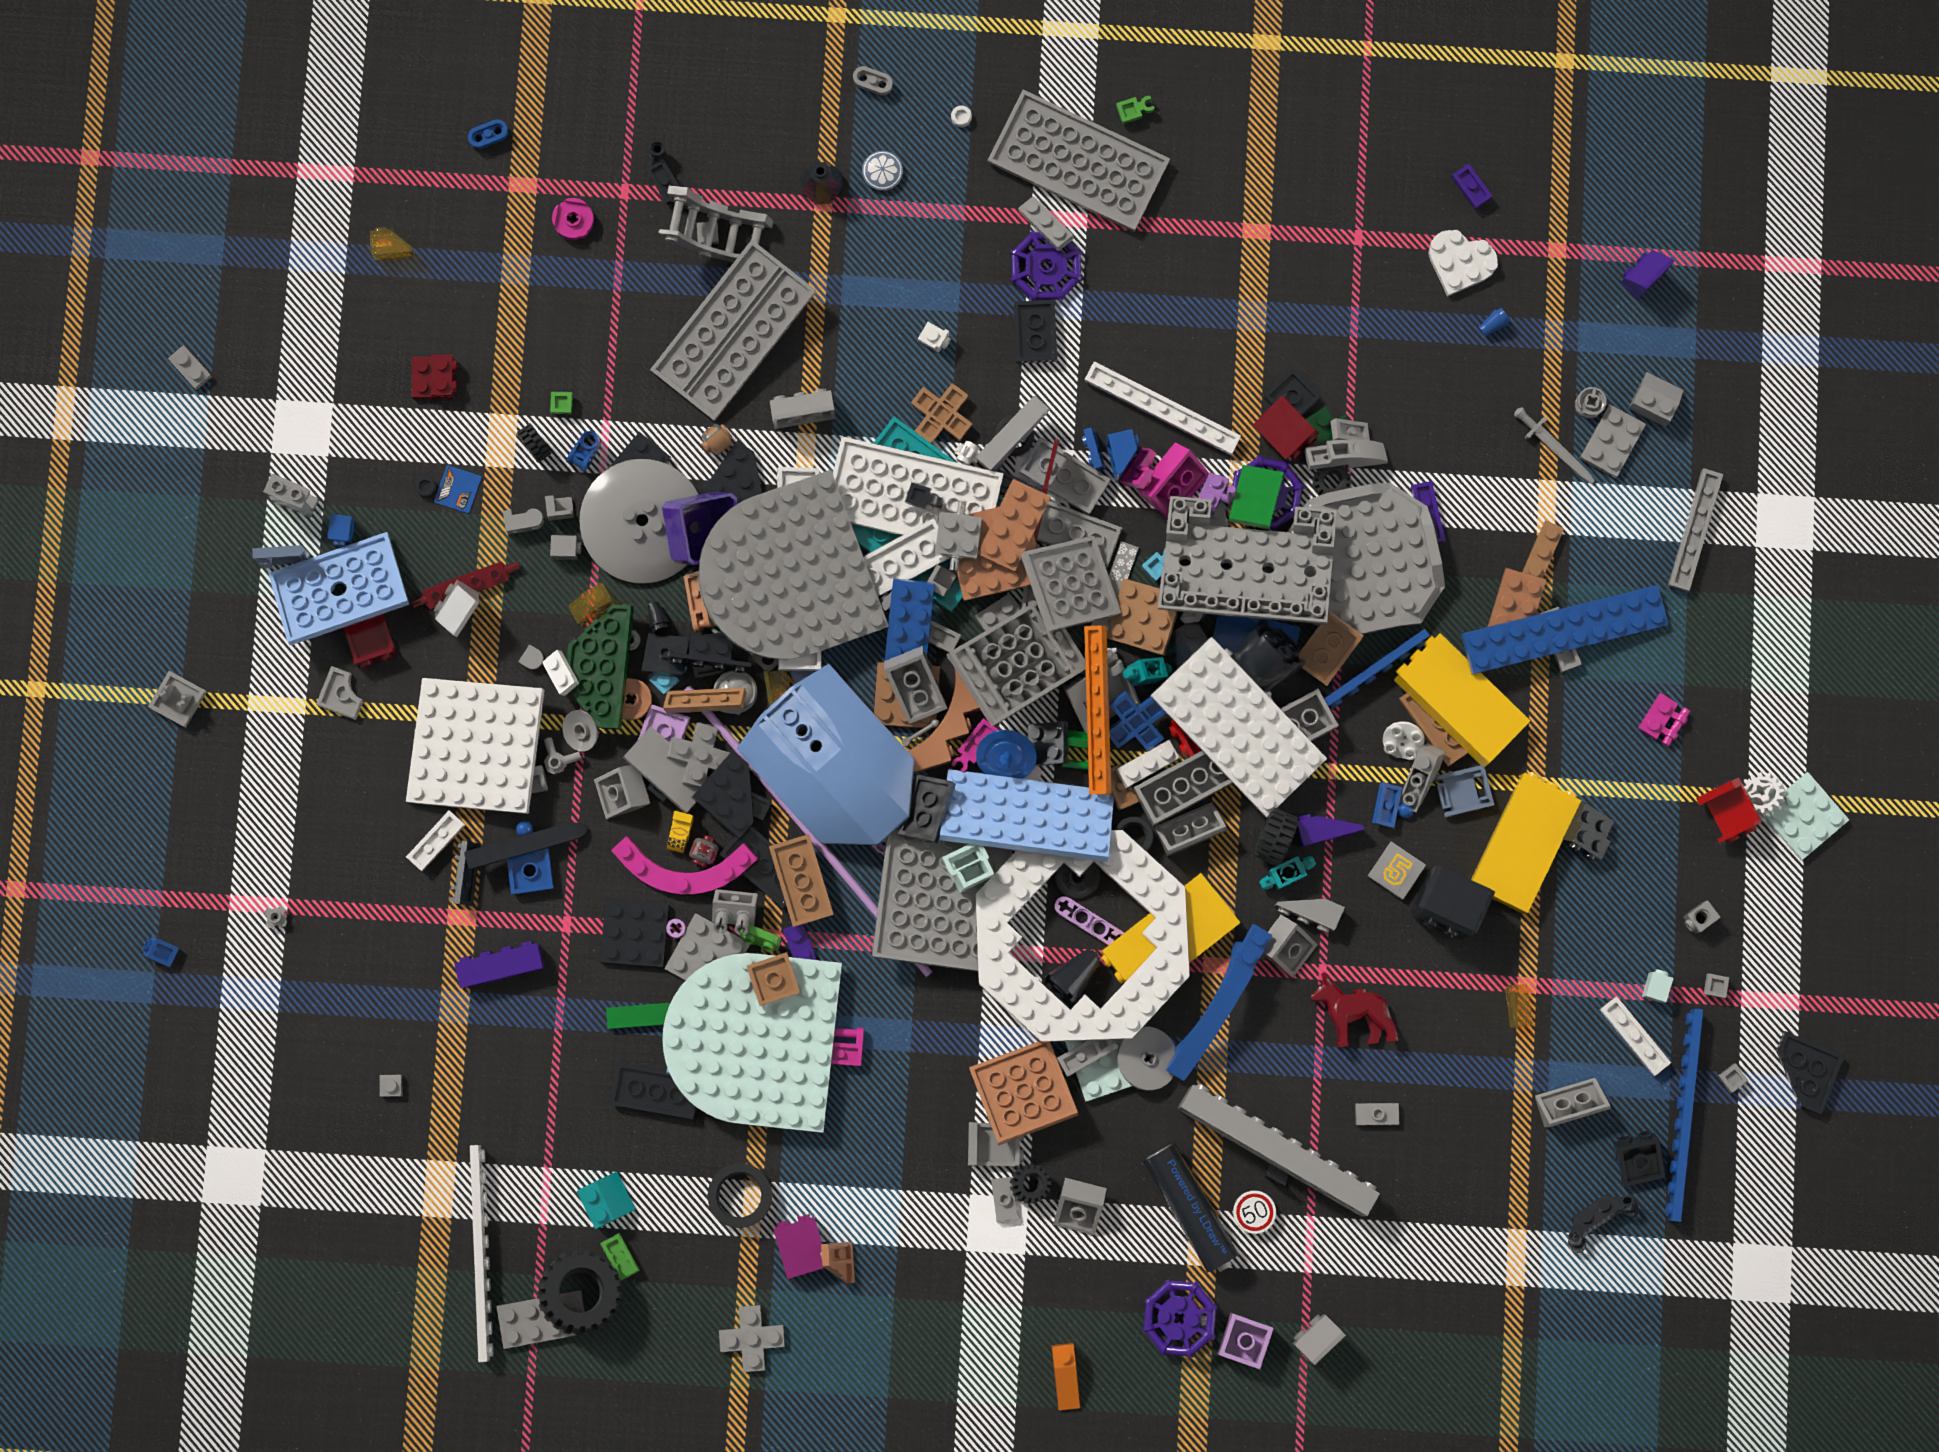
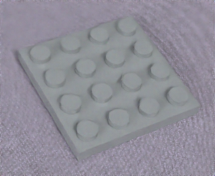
M1095 536L1029 550L1020 554L1047 633L1121 614Z

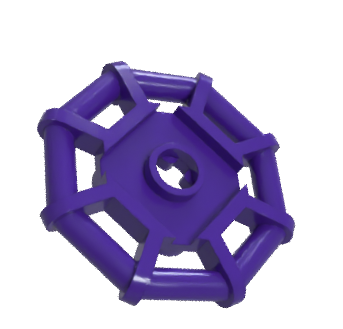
M1031 231L1010 252L1012 261V277L1010 280L1031 298V301H1062L1079 282H1082V251L1070 242L1065 246L1070 253L1064 254L1060 250L1057 251L1051 244H1040L1038 240L1046 239L1039 232ZM1032 243H1034L1035 248L1031 253H1029L1028 255L1023 253ZM1073 258V272L1067 270V260ZM1020 259L1026 260V271L1020 273ZM1044 261H1048L1049 264H1052V267H1050L1049 270H1044V268L1041 267V265L1044 264ZM1028 276L1030 280L1036 284L1034 290L1023 280V278ZM1065 276L1071 278L1061 289L1059 288L1058 283ZM1040 286H1053L1055 292L1038 291Z
M1256 456V459L1248 463L1247 466L1258 468L1265 466L1279 469V472H1284L1293 485L1287 487L1282 480L1274 513L1281 509L1287 512L1275 520L1274 518L1272 519L1270 530L1276 531V528L1294 517L1295 507L1300 506L1302 491L1305 489L1304 484H1301L1289 466V462ZM1242 468L1233 472L1232 486L1236 489ZM1294 492L1290 507L1286 504L1287 493Z
M1167 1279L1166 1283L1149 1298L1146 1297L1145 1320L1142 1329L1158 1347L1160 1354L1193 1358L1197 1351L1211 1339L1214 1340L1215 1317L1218 1307L1200 1287V1283ZM1176 1290L1190 1291L1188 1297L1177 1296ZM1167 1292H1170L1171 1298L1163 1305L1157 1302ZM1195 1295L1206 1308L1201 1309L1193 1300ZM1154 1307L1159 1309L1158 1323L1153 1324ZM1204 1313H1207L1206 1329L1202 1328L1201 1323ZM1177 1314L1185 1315V1317L1183 1318V1324L1181 1322H1176ZM1161 1328L1167 1336L1165 1343L1154 1329ZM1198 1332L1203 1334L1194 1344H1191L1190 1339ZM1173 1340H1181L1185 1343V1347L1170 1345Z

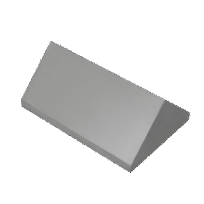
M1212 802L1154 826L1167 857L1222 834L1227 830L1225 823Z
M1596 1078L1535 1096L1544 1127H1552L1611 1109Z

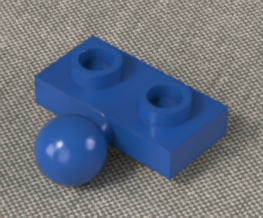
M1385 782L1380 783L1373 824L1394 828L1397 813L1405 819L1413 815L1412 805L1408 806L1404 802L1399 804L1402 787Z

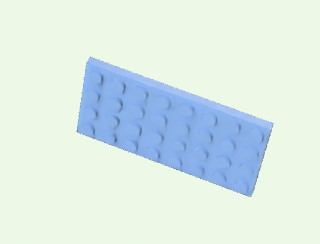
M948 769L947 780L953 781L956 785L945 821L941 825L939 840L1108 862L1114 799L1111 794L1089 795V788L966 771L962 773L958 770Z

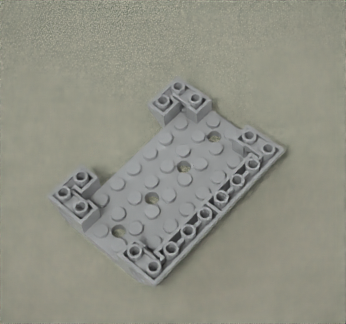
M1170 496L1158 610L1327 624L1337 510L1295 507L1293 533L1210 526L1212 499ZM1182 559H1187L1191 563L1188 566H1182L1179 562ZM1223 563H1230L1232 568L1224 570L1221 568V565ZM1270 566L1274 571L1267 574L1262 569ZM1307 570H1313L1316 575L1314 577H1307L1304 573Z

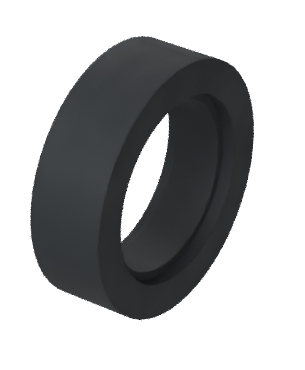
M742 1163L728 1165L718 1171L712 1178L707 1194L708 1204L713 1215L721 1223L733 1228L749 1227L758 1223L768 1213L772 1203L771 1184L766 1175L752 1165ZM737 1174H744L753 1178L761 1191V1200L757 1209L745 1217H736L727 1213L721 1206L719 1199L722 1184L729 1177Z

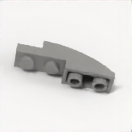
M1370 440L1327 441L1326 445L1305 448L1304 451L1309 470L1347 465L1348 469L1388 463L1383 443Z

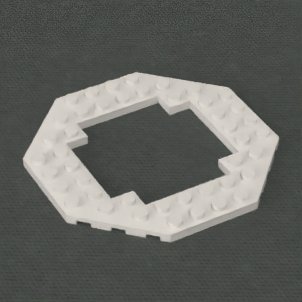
M1111 830L1108 862L1017 850L976 893L979 985L1041 1042L1132 1039L1189 977L1185 887L1123 830ZM1094 862L1156 918L1144 930L1142 935L1157 949L1101 1009L1084 995L1070 1010L1009 954L1022 939V936L1008 922L1063 863L1080 877Z

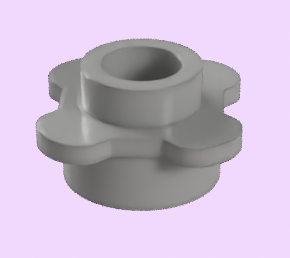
M279 906L276 909L267 908L264 913L267 916L266 926L268 928H273L274 926L284 927L287 924L284 914L286 912L285 908Z

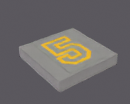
M1390 842L1367 877L1403 900L1426 865L1393 842Z

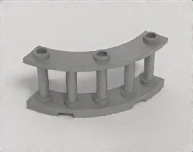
M669 186L667 194L674 198V211L670 229H660L659 234L665 237V241L697 252L702 258L710 259L713 257L734 263L740 255L733 253L739 226L741 224L751 225L754 228L751 240L759 245L761 231L764 228L772 229L773 220L767 214L740 210L739 213L728 211V206L710 201V204L703 202L702 196L687 187ZM683 204L688 206L687 209L689 210L684 235L678 231ZM699 211L706 213L707 217H709L703 244L692 240L695 220ZM719 218L729 220L731 224L725 251L711 247L716 222Z

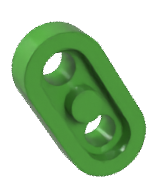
M752 925L748 926V933L746 935H742L743 930L740 932L743 942L760 946L767 952L777 951L782 942L778 936Z

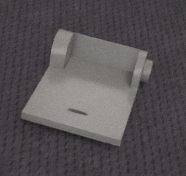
M1116 659L1108 662L1109 703L1124 691H1127L1139 706L1141 702L1131 681L1123 676L1125 668L1122 661ZM1084 677L1065 691L1085 733H1088L1086 677ZM1109 704L1110 719L1111 717L1115 716L1116 713Z

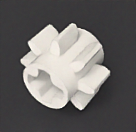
M966 441L964 445L959 443L955 450V454L958 455L956 460L964 465L970 466L971 463L976 465L978 462L976 456L979 454L978 450L980 448L969 441Z

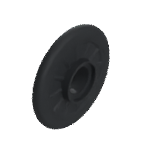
M1094 862L1083 873V879L1079 882L1072 880L1074 872L1065 863L1055 872L1057 888L1063 895L1072 899H1082L1090 896L1097 889L1100 882V869Z

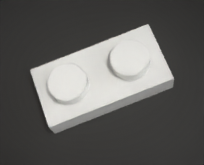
M556 650L542 662L560 695L565 696L579 684L562 651Z

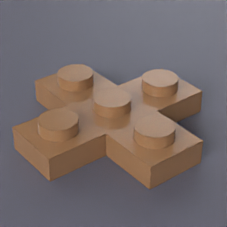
M953 383L940 399L923 387L911 402L913 407L926 416L915 432L931 444L943 429L961 441L971 428L972 423L957 411L969 395Z

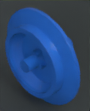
M997 730L987 734L979 742L976 750L978 766L983 773L989 775L1023 779L1032 772L1037 759L1036 750L1032 742L1023 734L1013 730Z

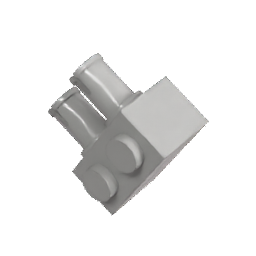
M716 889L712 910V922H715L713 926L715 932L719 933L720 927H722L721 933H724L727 930V924H735L734 930L736 934L740 935L741 930H743L742 935H746L748 933V926H754L757 894Z

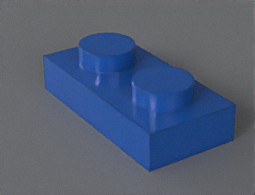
M1092 427L1084 429L1085 436H1082L1085 448H1089L1090 455L1088 456L1090 466L1094 467L1098 472L1106 470L1096 431Z

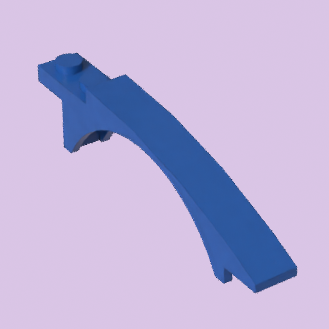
M1252 924L1243 942L1235 941L1232 946V954L1227 971L1217 993L1196 1026L1174 1049L1175 1054L1166 1068L1167 1072L1183 1081L1187 1078L1240 998L1254 974L1253 969L1270 941L1272 934Z

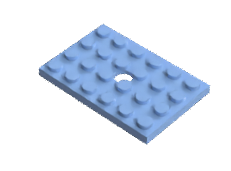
M387 532L268 573L286 639L290 646L409 605ZM338 583H343L347 586L346 592L341 596L332 594L335 585Z

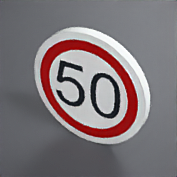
M1249 1191L1237 1199L1233 1215L1235 1222L1242 1230L1258 1234L1272 1226L1276 1217V1208L1274 1202L1267 1194L1260 1191Z

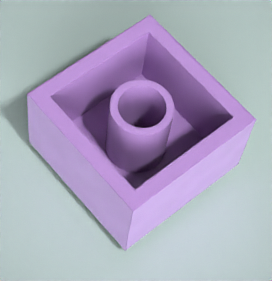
M1230 1313L1217 1354L1260 1369L1273 1328Z

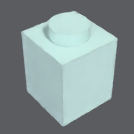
M1656 970L1655 972H1650L1642 997L1659 1003H1666L1673 978L1668 977V973L1665 971Z

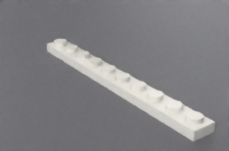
M481 1145L470 1146L478 1362H487L493 1356V1344H489V1335H492V1322H488V1313H491V1300H487V1291H490L491 1283L490 1278H487L486 1270L490 1269L489 1257H486L485 1248H489L488 1235H485V1227L488 1226V1215L484 1214V1205H487V1193L483 1192V1184H486V1171H482V1162H485V1150L481 1149Z

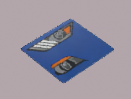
M447 465L434 502L469 513L482 477Z

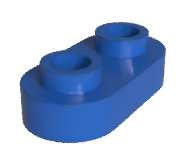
M496 119L477 126L469 131L468 141L475 149H482L503 141L508 136L507 125L502 120ZM497 129L502 130L500 134H495ZM482 137L483 139L482 141L477 142L476 138Z

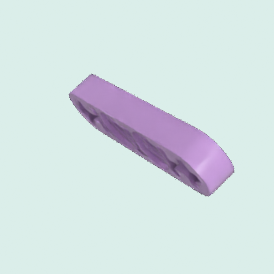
M1060 897L1055 902V911L1060 916L1108 946L1114 942L1110 937H1108V940L1104 939L1108 934L1109 928L1114 930L1111 932L1114 936L1124 934L1115 926L1068 897ZM1064 901H1067V906L1071 909H1073L1074 906L1078 907V909L1074 911L1072 918L1068 917V915L1071 913L1068 910H1064L1063 912L1059 910V902L1063 903ZM1082 911L1085 912L1088 916L1085 923H1078L1076 914ZM1096 923L1105 925V932L1098 935L1094 932L1093 927Z

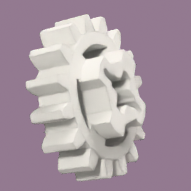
M1759 772L1758 777L1755 778L1752 774L1750 781L1744 780V788L1758 814L1761 813L1765 817L1766 812L1773 815V809H1781L1779 803H1785L1783 796H1786V792L1783 789V783L1779 782L1777 776L1772 778L1771 774L1767 773L1766 777H1763L1762 773Z

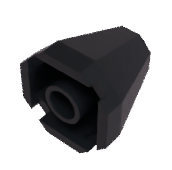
M830 162L811 163L801 174L802 194L805 197L807 196L815 205L832 204L835 198L843 192L842 172Z

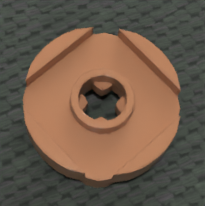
M629 678L626 679L622 718L627 721L638 720L647 714L652 704V695L645 683ZM628 694H630L631 696H636V699L634 700L635 703L633 705L631 703H625V701H627L626 696Z

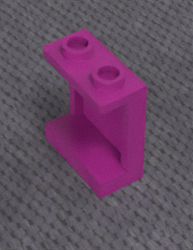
M810 1214L797 1217L798 1222L790 1224L789 1220L777 1223L778 1228L773 1229L787 1279L824 1268L821 1259V1237L816 1218H810Z

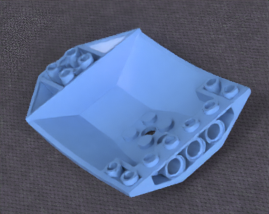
M827 664L789 688L759 716L736 748L821 844L879 845L910 817L915 758L873 714L830 664ZM802 726H807V734L799 736V729ZM815 741L822 743V748L818 752L811 750V745Z

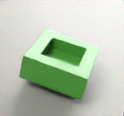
M551 392V414H572V392Z

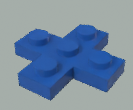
M1124 691L1109 703L1111 708L1120 717V720L1109 727L1110 739L1118 748L1133 737H1136L1148 751L1164 739L1153 723L1165 715L1166 712L1152 697H1149L1138 706L1128 692Z

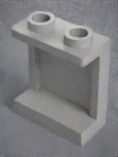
M271 474L263 491L274 503L309 518L312 517L319 502V498L309 494L310 490L275 474Z
M969 1122L968 1165L1019 1166V1162H1024V1149H1020V1141H1024V1136L998 1145L990 1123Z

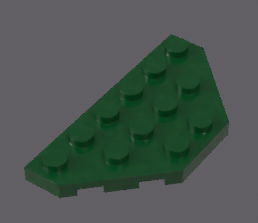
M612 604L599 619H595L584 629V633L577 639L574 638L568 644L567 662L579 682L570 692L601 729L621 730L634 613V606Z

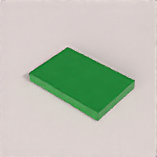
M1243 465L1229 522L1270 529L1284 472Z

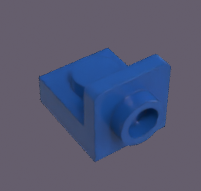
M152 936L151 939L146 940L143 946V955L170 967L179 948Z

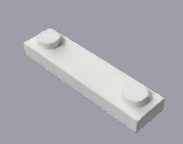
M1617 996L1599 1009L1653 1076L1657 1075L1671 1063Z

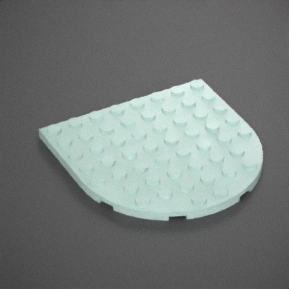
M752 953L729 955L716 959L695 971L681 985L673 997L663 1027L665 1061L669 1073L680 1092L698 1109L726 1122L823 1133L842 963L789 957L800 993L760 1007L746 966L774 957V955Z

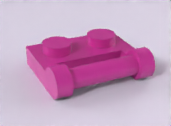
M857 1027V1030L835 1028L834 1036L856 1038V1044L833 1043L831 1064L861 1066L864 1028Z

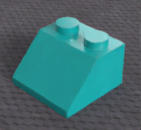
M617 1171L577 1190L595 1229H599L636 1210Z

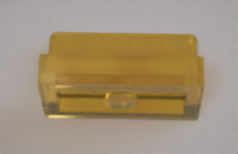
M764 671L769 707L790 688L788 671Z
M1527 984L1505 986L1510 1028L1533 1026Z

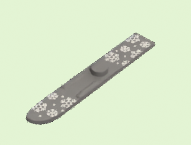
M1122 541L1109 574L1116 598H1118L1123 579H1128L1139 548ZM1111 617L1093 621L1091 626L1105 625L1107 631Z

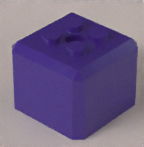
M709 492L666 501L662 511L671 559L680 564H700L699 560L706 538L717 521L738 504L737 497L727 492ZM694 521L699 525L696 533H693L690 529Z

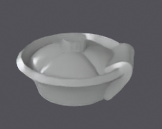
M731 670L722 674L715 682L714 689L745 688L747 691L743 710H725L721 712L740 715L751 708L757 698L756 683L747 673H737Z

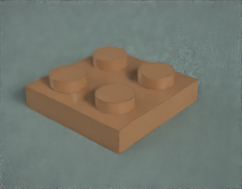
M787 952L746 966L759 1007L800 993Z

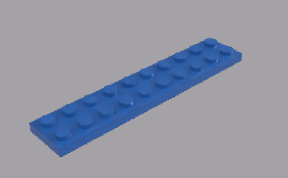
M1655 585L1462 633L1461 636L1471 674L1666 626L1668 621L1659 586Z

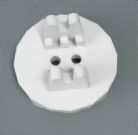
M1410 722L1393 723L1387 727L1383 734L1384 751L1397 758L1413 760L1416 758L1419 748L1424 746L1425 738L1423 732L1418 726Z

